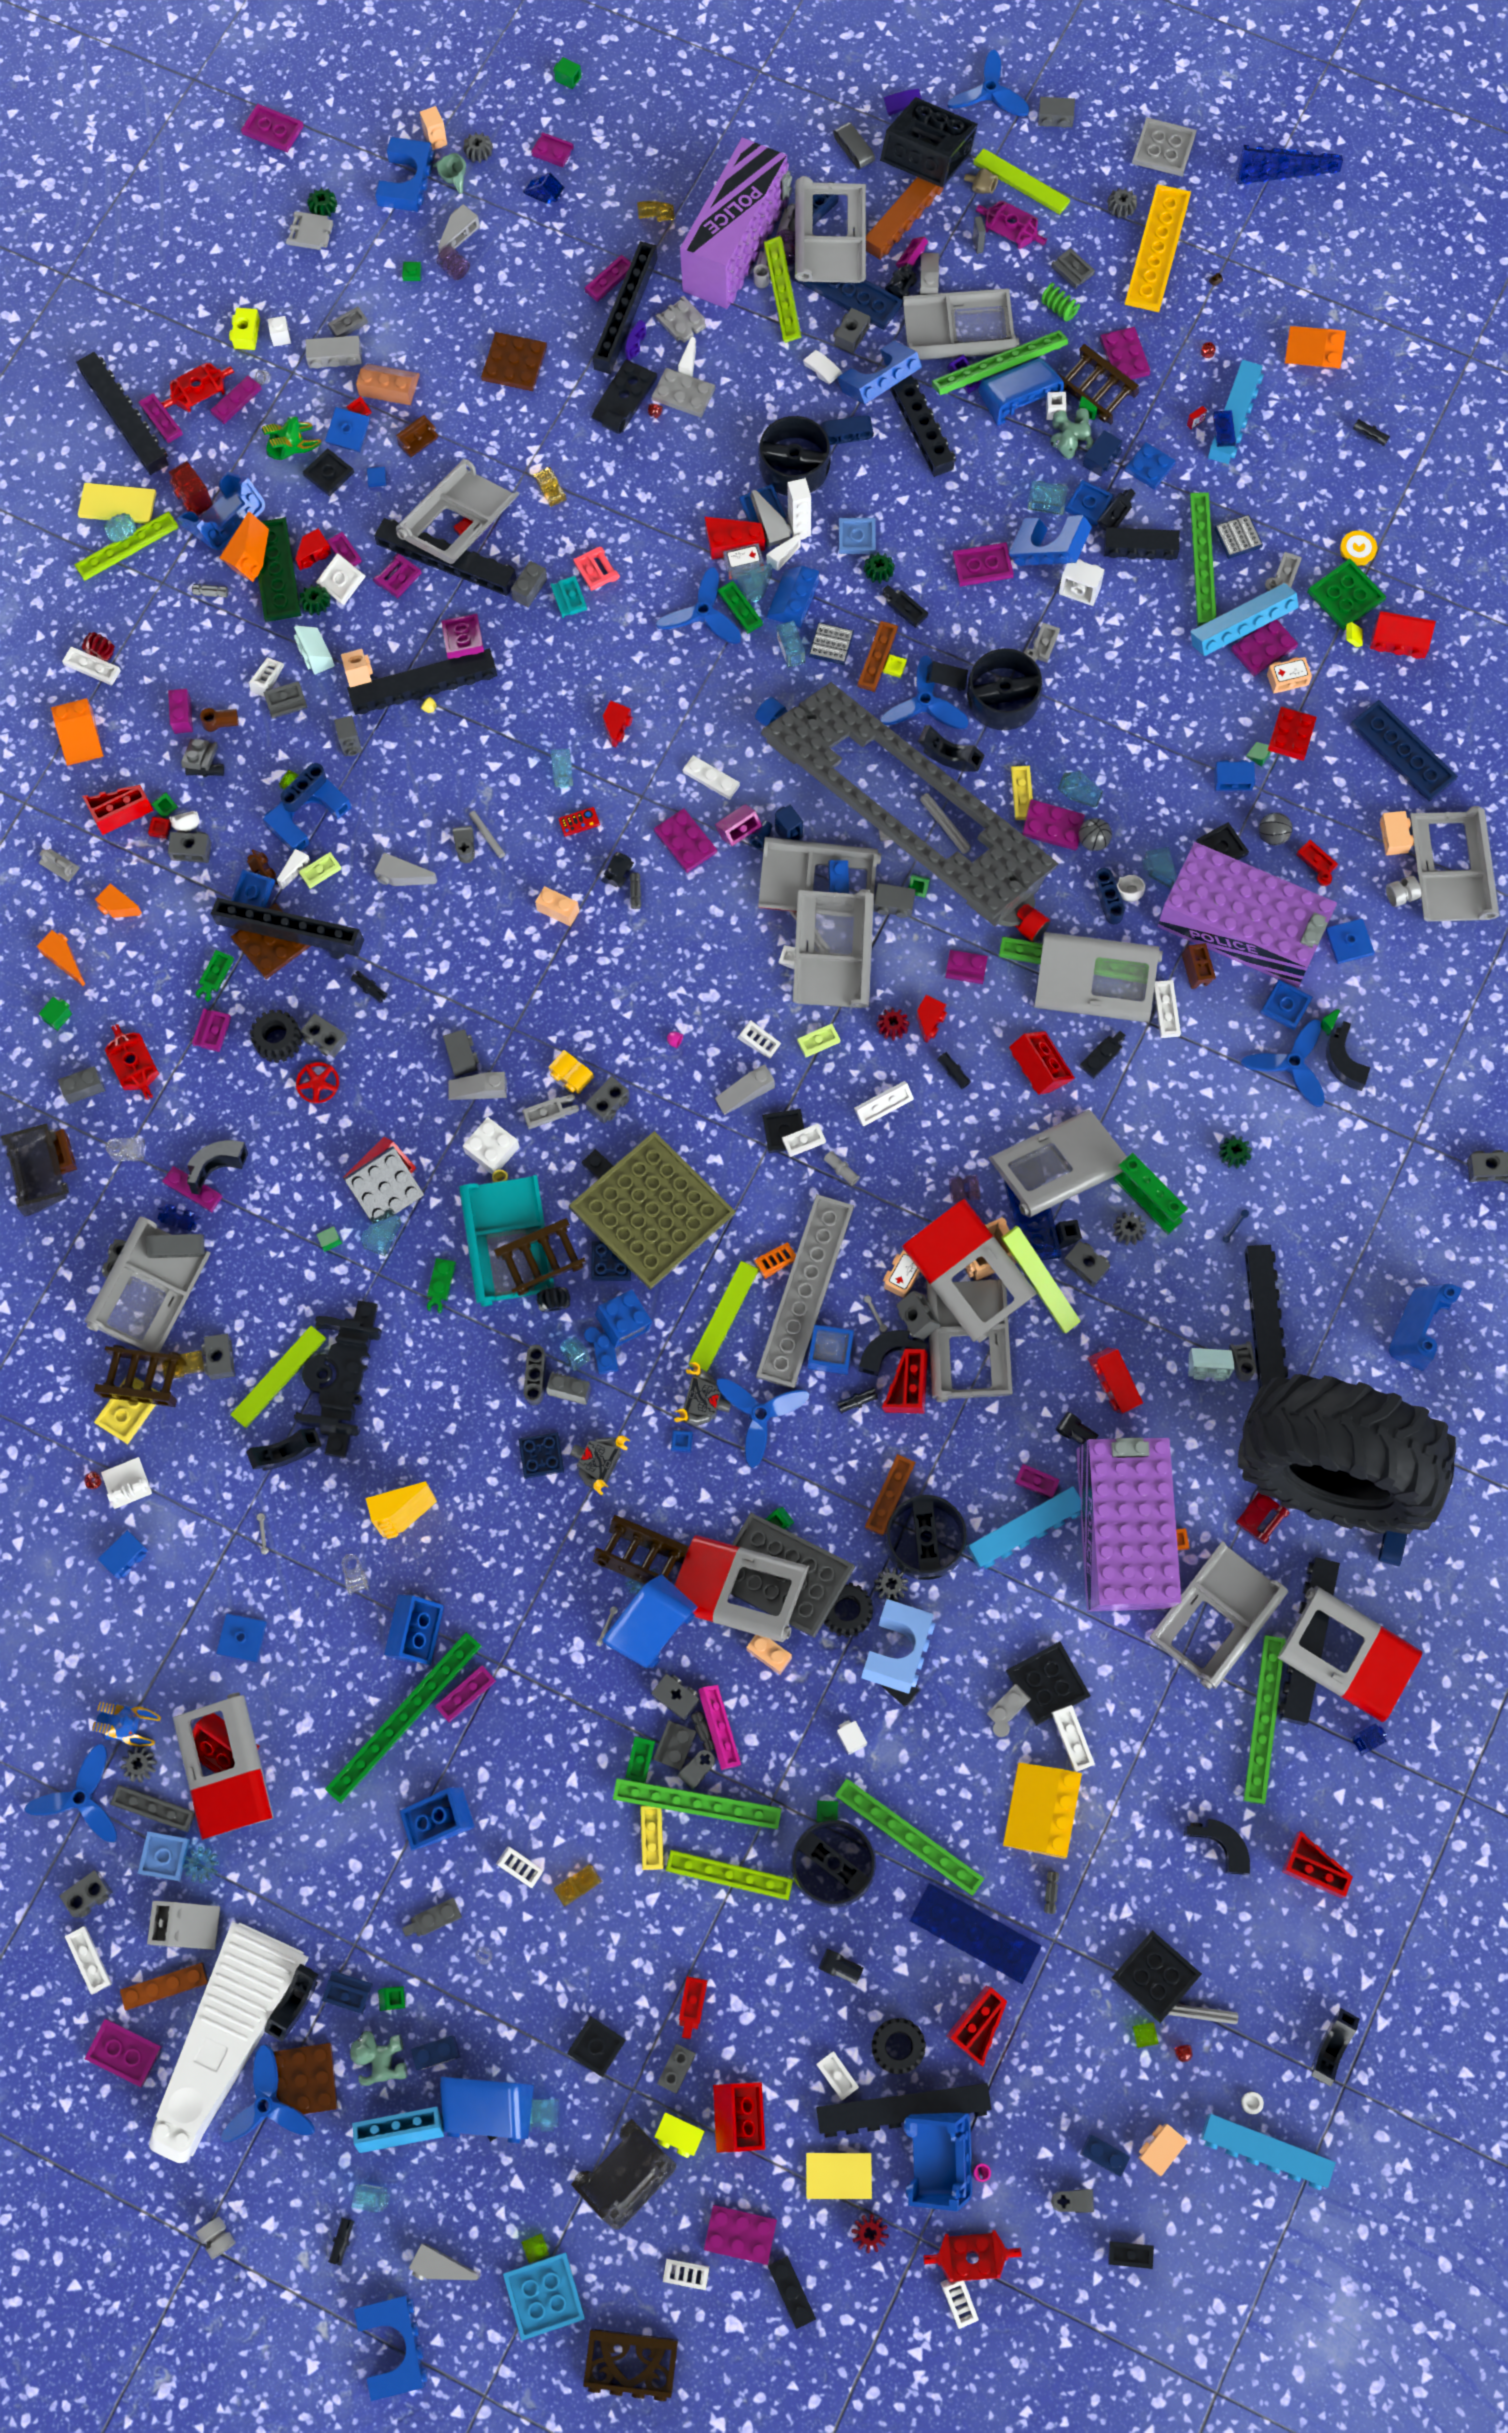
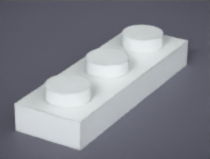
M70 647L62 661L65 666L111 686L121 671L119 667L73 647Z
M694 755L683 768L684 774L729 800L740 786V782Z
M1173 980L1156 981L1154 994L1161 1038L1179 1037L1181 1031Z
M903 1081L854 1109L860 1124L865 1126L914 1100L908 1083Z
M1069 1705L1051 1712L1074 1772L1095 1765L1073 1706Z
M86 1926L66 1935L67 1943L90 1993L93 1995L112 1984Z

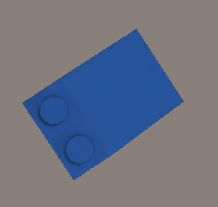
M463 1787L447 1788L400 1810L411 1851L454 1837L475 1827Z

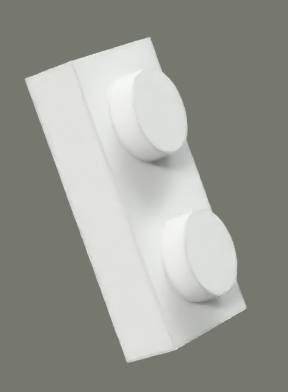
M819 1124L782 1137L789 1157L826 1143Z
M834 2051L816 2064L841 2100L859 2088Z

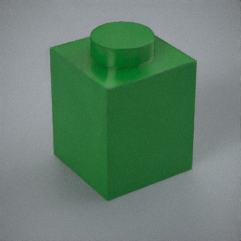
M564 57L554 66L555 81L574 89L582 77L581 66Z
M52 997L38 1013L41 1019L56 1031L72 1015L69 1010L70 1005L63 999L57 1000L55 997Z

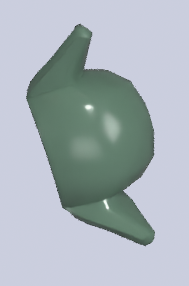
M451 153L432 164L433 168L437 167L438 174L445 182L454 184L458 193H463V176L466 171V162L458 153Z

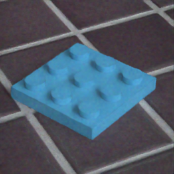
M567 2252L503 2274L521 2341L585 2319Z

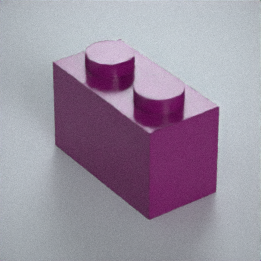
M187 688L168 690L170 725L174 734L193 732L192 704Z
M744 804L717 822L715 826L721 839L733 846L762 827L756 811Z

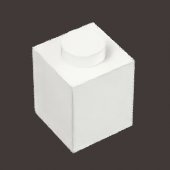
M286 317L268 319L273 346L291 344Z
M1047 392L1046 420H1053L1054 413L1058 411L1066 412V392Z
M848 1720L839 1725L840 1729L837 1730V1734L848 1755L867 1746V1741L856 1721L851 1723Z

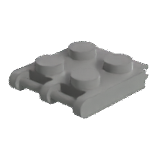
M295 211L293 214V225H290L291 232L289 238L286 239V244L321 250V247L326 248L330 238L329 234L332 231L333 221L329 220L327 216Z
M682 296L680 301L674 305H669L668 309L661 314L655 315L659 323L675 340H681L683 343L692 338L694 333L697 334L706 328L705 318L685 296Z

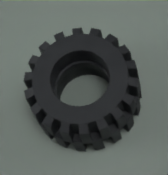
M269 1010L268 1014L264 1012L261 1018L257 1017L255 1019L257 1023H253L251 1026L253 1030H250L251 1041L263 1059L266 1058L269 1062L273 1059L275 1063H279V1060L282 1059L285 1062L287 1057H294V1052L298 1053V1046L302 1044V1034L293 1016L290 1017L287 1012L283 1014L282 1010H277V1012ZM277 1029L286 1031L285 1037L280 1042L269 1043L266 1041L267 1036L272 1031Z
M853 1583L844 1586L824 1621L825 1626L829 1628L830 1632H835L840 1637L843 1635L845 1638H850L851 1635L855 1637L858 1633L864 1632L866 1627L869 1626L873 1605L866 1590L863 1591L861 1586H854ZM844 1599L854 1601L859 1606L858 1616L851 1621L839 1619L835 1614V1606L839 1601Z
M893 2018L882 2023L875 2031L871 2044L872 2054L879 2066L889 2073H908L922 2062L926 2047L925 2037L920 2028L912 2021L904 2018ZM894 2033L905 2034L910 2039L911 2051L904 2059H894L887 2053L886 2041Z

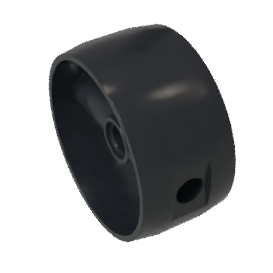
M788 416L776 420L766 428L759 443L758 463L763 480L767 485L772 484L775 492L788 496V482L806 478L809 491L812 493L827 478L831 464V447L826 432L818 423L802 416ZM801 438L814 443L822 452L803 449L799 444L787 446L776 443L784 439ZM770 465L806 471L808 473L788 475L775 470Z
M1002 648L984 654L973 666L968 679L967 699L972 714L979 722L996 730H1012L1025 725L1031 720L1040 705L1043 690L1040 669L1031 657L1015 649ZM994 669H1012L1025 675L1012 679L1002 677L996 682L974 685L981 675ZM1035 697L1026 706L1013 711H1000L988 706Z
M920 1495L904 1501L893 1511L886 1526L885 1546L890 1560L901 1572L914 1579L933 1580L947 1575L959 1564L966 1549L967 1528L962 1515L950 1502L938 1496ZM933 1507L945 1511L954 1519L962 1539L961 1550L952 1562L940 1568ZM910 1508L913 1509L919 1569L904 1563L895 1553L890 1540V1530L894 1521L899 1515ZM927 1533L932 1539L929 1542H924L920 1536Z
M840 1820L822 1821L809 1827L797 1840L791 1859L792 1875L798 1889L813 1903L828 1908L845 1907L859 1900L869 1889L876 1870L875 1852L868 1837L856 1826ZM838 1827L857 1835L865 1844L870 1855V1876L868 1877L813 1833L823 1828ZM798 1850L855 1895L842 1901H826L812 1895L802 1885L796 1871ZM832 1858L837 1859L840 1863L839 1867L835 1870L830 1869L827 1865V1862Z

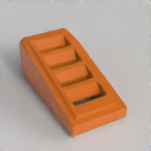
M787 1242L754 1260V1264L759 1269L763 1278L766 1279L793 1263L796 1254ZM786 1249L791 1258L787 1259L782 1251ZM777 1254H780V1256L784 1260L783 1262L779 1261V1259L776 1256ZM772 1257L777 1263V1265L775 1266L772 1264L770 1260ZM764 1262L768 1263L769 1269L765 1267Z

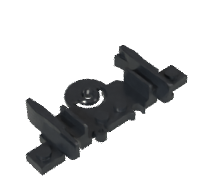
M358 1301L354 1319L345 1318L341 1320L328 1316H316L315 1328L317 1330L329 1329L339 1331L338 1336L335 1338L337 1343L331 1345L328 1355L319 1354L310 1358L302 1371V1378L307 1388L315 1393H320L321 1416L301 1414L296 1411L294 1419L297 1423L305 1426L320 1427V1433L328 1435L325 1455L346 1458L350 1435L358 1436L360 1433L358 1426L344 1424L342 1420H354L356 1409L353 1405H361L363 1402L361 1395L357 1393L360 1392L364 1371L368 1369V1366L362 1365L361 1361L364 1358H371L368 1353L371 1340L378 1341L382 1334L380 1328L374 1327L378 1304ZM325 1361L335 1367L336 1378L331 1385L320 1387V1384L329 1382L333 1375L332 1369L325 1364ZM322 1371L327 1373L324 1378L319 1376Z

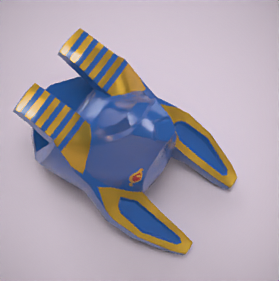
M99 1702L97 1711L101 1713L97 1716L96 1722L93 1723L92 1731L101 1733L104 1739L119 1740L129 1746L147 1747L155 1744L154 1740L139 1736L136 1733L140 1720L160 1722L161 1717L158 1714L143 1707H127L116 1702L112 1704Z

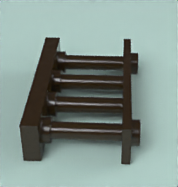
M1083 344L1079 349V362L1065 377L1059 373L1057 374L1064 382L1063 391L1066 390L1079 401H1081L1082 396L1088 399L1097 407L1096 414L1102 422H1107L1111 425L1113 423V415L1111 414L1126 396L1131 395L1135 398L1139 394V385L1086 344ZM1086 364L1092 365L1094 367L1093 372L1078 388L1070 382ZM1099 374L1105 375L1108 379L1107 382L1092 398L1084 393ZM1113 385H1118L1122 391L1106 409L1099 405L1098 401Z
M567 1218L494 1249L497 1259L502 1258V1260H505L515 1282L516 1288L511 1289L513 1295L518 1294V1296H522L528 1293L529 1288L567 1271L572 1270L576 1272L584 1268L583 1264H586L585 1258L578 1260L567 1235V1229L570 1228ZM554 1234L560 1237L571 1261L570 1264L561 1268L548 1241L550 1240L549 1237ZM536 1242L542 1245L553 1270L543 1276L530 1250L532 1248L531 1244ZM518 1250L523 1252L535 1278L525 1284L512 1258L513 1252Z
M113 1345V1347L105 1346V1351L112 1356L106 1382L103 1385L95 1384L94 1392L100 1398L176 1407L177 1399L171 1394L170 1389L176 1366H186L187 1363L181 1357V1354L176 1352L163 1354L125 1349V1347L120 1345ZM120 1358L131 1359L125 1384L122 1387L115 1386L114 1380ZM139 1360L150 1361L144 1386L141 1389H134L132 1386ZM158 1362L167 1363L168 1368L162 1390L155 1392L151 1387Z
M614 1515L609 1529L612 1536L604 1550L600 1548L595 1549L593 1562L642 1584L648 1583L661 1574L671 1582L672 1580L668 1576L675 1562L683 1564L689 1546ZM620 1537L631 1541L623 1558L611 1554ZM639 1545L650 1550L642 1566L630 1562ZM657 1554L668 1557L660 1574L649 1570Z

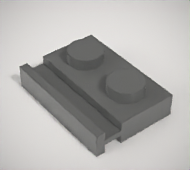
M1071 248L1059 256L1055 262L1053 261L1051 265L1075 289L1078 285L1083 284L1092 277L1095 272Z
M299 681L263 692L272 719L308 708Z
M190 739L181 761L182 768L198 770L206 768V771H209L218 749L217 742L214 741L213 744L206 740Z
M668 1720L653 1760L681 1771L697 1732Z

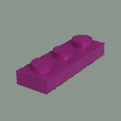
M621 254L585 287V292L598 302L625 278L631 262Z
M247 375L210 410L211 414L225 424L262 390L261 385Z
M154 393L138 402L167 443L183 435L182 430Z
M173 1166L163 1179V1184L212 1213L223 1196L205 1184L199 1195L192 1194L187 1184L188 1174Z
M482 1665L435 1707L450 1723L490 1688L496 1680Z

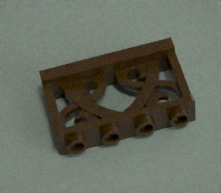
M591 2328L583 2387H588V2392L601 2393V2389L610 2390L609 2394L623 2396V2392L632 2393L631 2397L644 2399L645 2395L654 2396L653 2400L667 2401V2398L672 2397L679 2339ZM595 2340L601 2343L603 2357L593 2361ZM620 2345L622 2347V2353L616 2356H611V2353H616L614 2351V2346ZM630 2345H636L638 2358L648 2366L637 2376L628 2379L621 2373L614 2361L623 2358L628 2353ZM648 2348L651 2350V2355L648 2357L653 2358L652 2361L647 2360L642 2355L644 2349ZM666 2349L671 2350L669 2370L659 2364ZM605 2362L607 2366L601 2368L599 2373L605 2372L606 2379L599 2381L593 2376V2368L598 2363ZM655 2369L661 2370L666 2376V2383L661 2388H656L651 2383L654 2378L660 2381L658 2374L653 2372ZM613 2376L620 2384L610 2383L613 2379ZM645 2380L647 2388L636 2387V2385Z

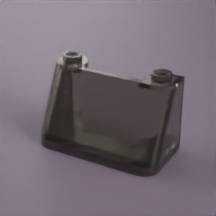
M46 1123L1 1136L3 1146H7L6 1154L10 1160L17 1190L15 1192L17 1208L24 1217L33 1215L67 1198V1194L70 1192L67 1182L63 1181L54 1140H57L54 1129H50Z
M633 2119L621 2127L620 2138L623 2141L593 2173L581 2171L571 2183L572 2187L598 2216L615 2230L625 2226L676 2169V2163Z

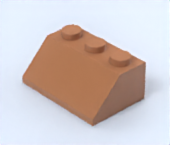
M366 364L360 369L356 386L359 396L411 405L420 375L415 372Z

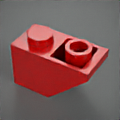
M319 528L302 537L295 558L300 571L311 567L314 563L324 560L332 554L330 546Z
M610 700L603 714V723L612 746L616 748L618 743L623 741L624 731L626 727H630L633 717L631 716V708Z
M925 995L917 1009L916 1015L924 1042L926 1043L931 1038H935L939 1030L937 1028L939 1022L943 1023L948 1014L946 1012L947 1004L928 995Z

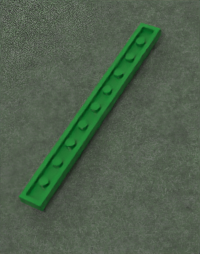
M466 1632L325 1790L341 1804L482 1646Z

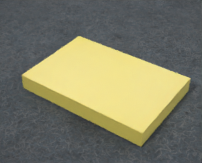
M135 1377L132 1387L134 1389H141L144 1386V1382ZM126 1378L124 1379V1381L121 1383V1385H120L119 1387H122V1385L125 1384ZM110 1399L94 1423L128 1445L155 1405Z
M806 2153V2199H872L871 2153Z

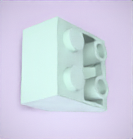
M294 627L296 635L293 636L308 670L312 669L315 675L334 667L333 659L318 628Z
M1191 1348L1189 1352L1188 1376H1193L1194 1379L1204 1380L1206 1377L1214 1378L1216 1381H1225L1229 1379L1234 1370L1232 1350Z

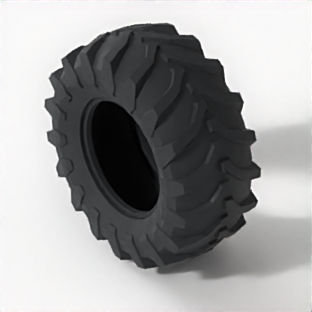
M1294 1374L1291 1379L1272 1378L1269 1384L1263 1385L1256 1394L1242 1429L1243 1438L1238 1451V1468L1243 1470L1242 1477L1245 1481L1258 1485L1256 1491L1260 1494L1274 1497L1281 1501L1280 1505L1303 1511L1313 1519L1320 1520L1323 1518L1345 1528L1359 1527L1374 1533L1384 1534L1387 1530L1401 1534H1410L1413 1529H1429L1443 1509L1454 1476L1456 1437L1447 1433L1448 1425L1446 1422L1430 1418L1428 1416L1430 1412L1428 1409L1410 1405L1402 1401V1396L1398 1394H1385L1376 1391L1368 1384L1358 1382L1357 1385L1350 1384L1332 1376L1324 1375L1322 1379H1317L1303 1374Z

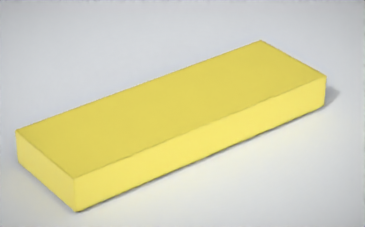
M1011 766L1015 820H1025L1029 802L1031 799L1033 800L1030 766Z
M642 1805L640 1806L642 1870L664 1869L662 1808Z

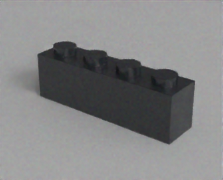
M1106 528L1104 556L1110 558L1128 557L1129 559L1146 558L1149 560L1155 558L1165 560L1177 559L1180 530Z

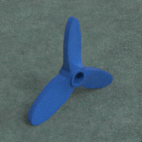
M991 50L986 57L983 84L954 96L948 101L947 106L950 109H957L980 101L992 100L999 108L1017 116H1027L1029 114V106L1022 97L1012 90L999 85L1001 59L996 50Z
M714 567L709 568L701 580L698 591V603L695 606L672 612L656 622V627L663 630L679 628L695 622H704L721 639L732 644L741 642V634L736 625L724 614L713 609L719 589V575Z
M925 655L920 659L917 668V696L887 711L880 721L885 725H893L921 712H927L934 719L947 726L965 729L968 727V719L961 710L951 703L934 697L935 683H926L927 667L932 663V660ZM922 700H927V701H929V702L923 703V702H921V701H922Z
M1318 1019L1311 1020L1300 1031L1289 1054L1261 1053L1246 1056L1241 1060V1065L1247 1069L1266 1072L1287 1071L1291 1073L1295 1086L1310 1104L1316 1107H1322L1324 1104L1325 1096L1323 1089L1315 1074L1304 1064V1060L1313 1050L1320 1035L1321 1023ZM1294 1060L1298 1065H1292L1289 1061Z
M723 1378L716 1381L717 1388L724 1398L734 1407L749 1415L751 1421L745 1438V1458L748 1466L751 1468L756 1467L763 1458L767 1443V1421L769 1418L782 1416L796 1410L806 1403L810 1395L807 1391L795 1390L776 1396L765 1404H759L738 1384ZM758 1408L764 1412L762 1419H758L755 1416V1411Z
M98 1744L91 1749L83 1761L78 1773L76 1788L72 1792L52 1793L36 1798L25 1806V1812L35 1816H47L77 1808L89 1827L100 1838L110 1843L116 1842L117 1831L107 1813L92 1797V1793L98 1786L105 1770L107 1761L106 1747L103 1744ZM84 1793V1801L78 1804V1795Z
M261 2045L256 2052L253 2067L255 2103L240 2112L226 2126L221 2136L223 2142H232L245 2136L266 2117L299 2135H312L315 2132L314 2125L305 2115L297 2109L280 2102L276 2097L278 2072L275 2055L270 2046ZM266 2101L268 2102V2109L265 2108Z

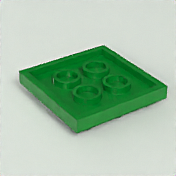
M1348 559L1307 591L1343 631L1346 630L1348 623H1355L1386 600L1383 592L1351 559Z

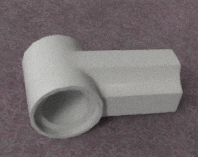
M765 249L760 251L757 264L754 267V284L758 288H765L770 282Z

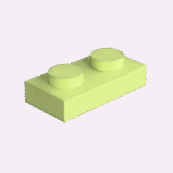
M329 852L300 870L299 874L309 889L341 870V866L332 853Z
M830 1024L798 1038L797 1042L806 1058L840 1043V1038L833 1024Z

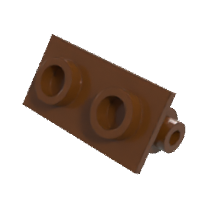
M252 849L253 854L247 857V863L252 872L260 871L258 874L276 880V873L270 868L267 856L263 852Z

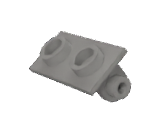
M791 203L784 209L776 237L780 236L782 240L793 242L795 236L794 203Z
M43 849L40 852L42 859L39 861V864L67 882L80 869V867L52 849Z

